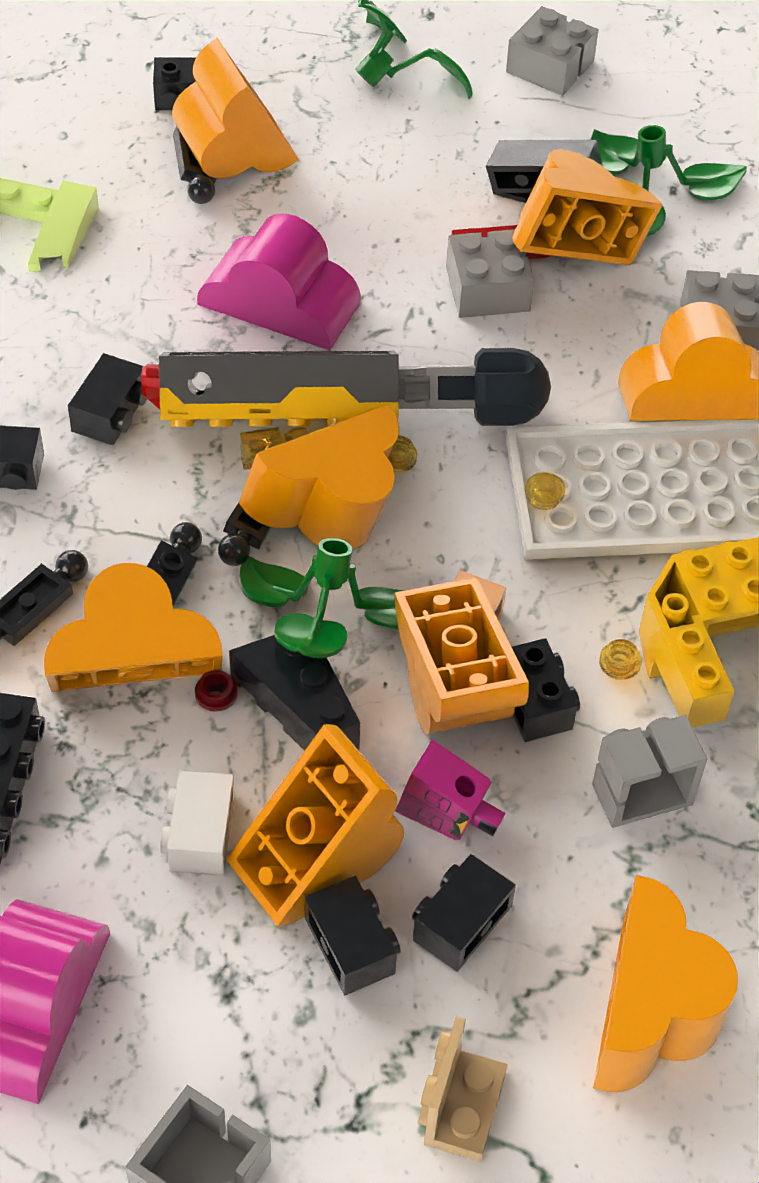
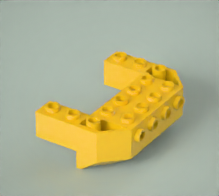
M759 536L737 542L726 541L717 546L698 550L687 549L678 554H673L647 595L639 627L649 679L662 676L678 715H686L692 728L726 720L734 694L732 684L710 637L759 626Z

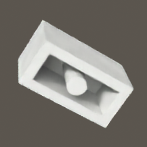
M179 771L177 787H169L167 797V814H172L171 826H163L160 842V852L168 854L169 871L224 876L235 799L233 774Z

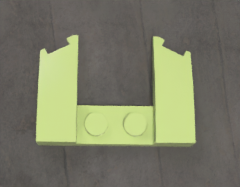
M0 178V214L43 223L28 262L29 271H41L40 263L43 258L62 256L64 268H68L99 210L97 187L63 180L57 190Z

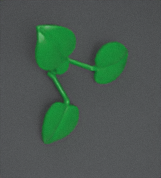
M358 0V7H363L367 10L366 23L382 28V34L374 48L355 68L356 72L374 88L386 74L392 78L396 72L425 57H430L438 61L441 66L464 85L468 99L472 97V87L465 72L454 60L437 48L434 50L428 48L391 67L390 64L394 59L384 49L394 35L404 43L407 42V39L390 16L377 7L372 0Z
M648 125L638 131V139L628 136L610 135L594 129L590 139L597 140L602 165L611 174L624 173L630 166L637 167L641 162L644 166L642 188L649 191L650 169L660 167L666 156L680 184L683 186L689 185L690 195L703 200H718L727 197L736 189L747 171V166L700 163L687 167L682 173L673 154V145H666V131L658 125ZM663 206L647 236L656 233L664 225L666 212Z
M326 538L319 542L317 555L313 556L312 565L305 577L294 570L263 563L251 556L241 564L239 583L243 594L249 600L268 607H282L289 600L299 601L301 597L306 595L308 586L315 576L317 584L322 587L315 618L302 613H292L279 618L274 628V636L283 647L313 658L334 656L343 650L347 642V631L342 624L323 620L329 590L341 588L342 584L348 579L355 607L365 609L364 616L371 623L393 629H399L394 593L405 591L384 587H366L359 590L355 576L356 565L350 564L352 546L338 538Z

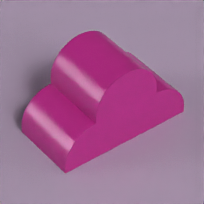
M290 214L272 215L265 220L255 236H243L236 239L202 285L197 295V304L329 351L361 303L360 290L354 278L344 268L328 260V249L321 234L305 220Z
M19 899L14 900L7 907L3 915L0 916V1093L36 1104L40 1103L110 936L108 925Z

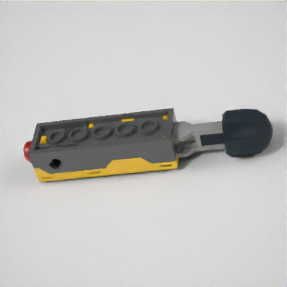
M481 348L475 355L474 366H399V354L395 351L163 352L159 355V364H146L142 367L141 373L142 395L160 410V420H170L171 427H191L195 420H209V426L227 427L233 426L234 419H248L249 426H272V419H288L289 426H310L311 419H326L327 425L331 426L387 404L397 418H399V409H474L475 419L481 426H513L527 423L538 416L547 404L551 390L549 372L542 361L529 351L516 348ZM199 372H204L211 379V383H208L204 390L197 389L192 383V379H195Z

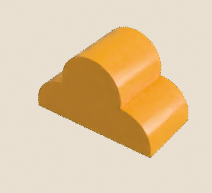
M216 38L200 51L193 65V76L196 82L179 95L172 110L173 120L202 170L213 178H229L244 172L251 166L262 172H275L297 162L299 158L271 113L219 39Z
M556 149L549 154L520 214V221L513 233L512 239L521 252L631 265L663 203L639 185L614 177L607 169L592 159L573 151Z
M696 302L685 305L675 311L662 328L660 344L648 345L635 351L628 357L621 368L618 385L630 421L759 419V352L755 348L743 343L731 315L724 308L716 304Z
M387 404L256 453L239 504L251 518L263 525L273 528L298 526L302 533L316 545L326 538H338L348 542L352 546V550L362 546L369 539L395 481L394 469L388 459L399 435V423L395 413Z
M120 563L101 571L91 581L85 593V619L73 621L59 629L51 638L44 656L45 677L51 692L200 676L211 670H222L223 661L221 641L214 626L205 617L196 612L186 609H173L170 590L162 577L151 568L137 563Z
M477 577L394 593L399 633L407 657L411 696L419 724L425 734L511 718L515 707L527 703L529 682Z
M324 724L226 860L277 926L291 924L305 917V896L355 875L361 883L379 871L393 857L403 841L405 832L403 826L393 815L397 806V795L338 726Z
M635 876L623 919L593 1084L594 1089L602 1091L620 1092L640 1085L652 1073L658 1058L686 1061L703 1055L716 1042L737 991V969L728 951L708 935L686 929V915L678 897L664 884L645 876Z

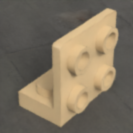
M456 1016L452 1031L442 1030L434 1058L436 1063L433 1074L428 1075L420 1103L422 1108L418 1124L426 1126L424 1145L481 1162L508 1064L462 1051L466 1019Z

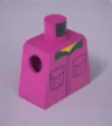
M431 740L412 771L395 809L397 813L454 840L462 838L469 824L493 837L506 814L483 800L492 783L490 779L434 740Z

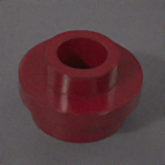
M211 670L204 673L195 686L197 703L209 711L216 712L228 709L235 703L238 696L235 680L222 670ZM215 691L222 692L221 694H218V695H213V694H211L212 692H215Z

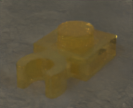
M279 427L241 432L240 447L243 469H251L256 453L307 434L306 428H293L286 434H280Z

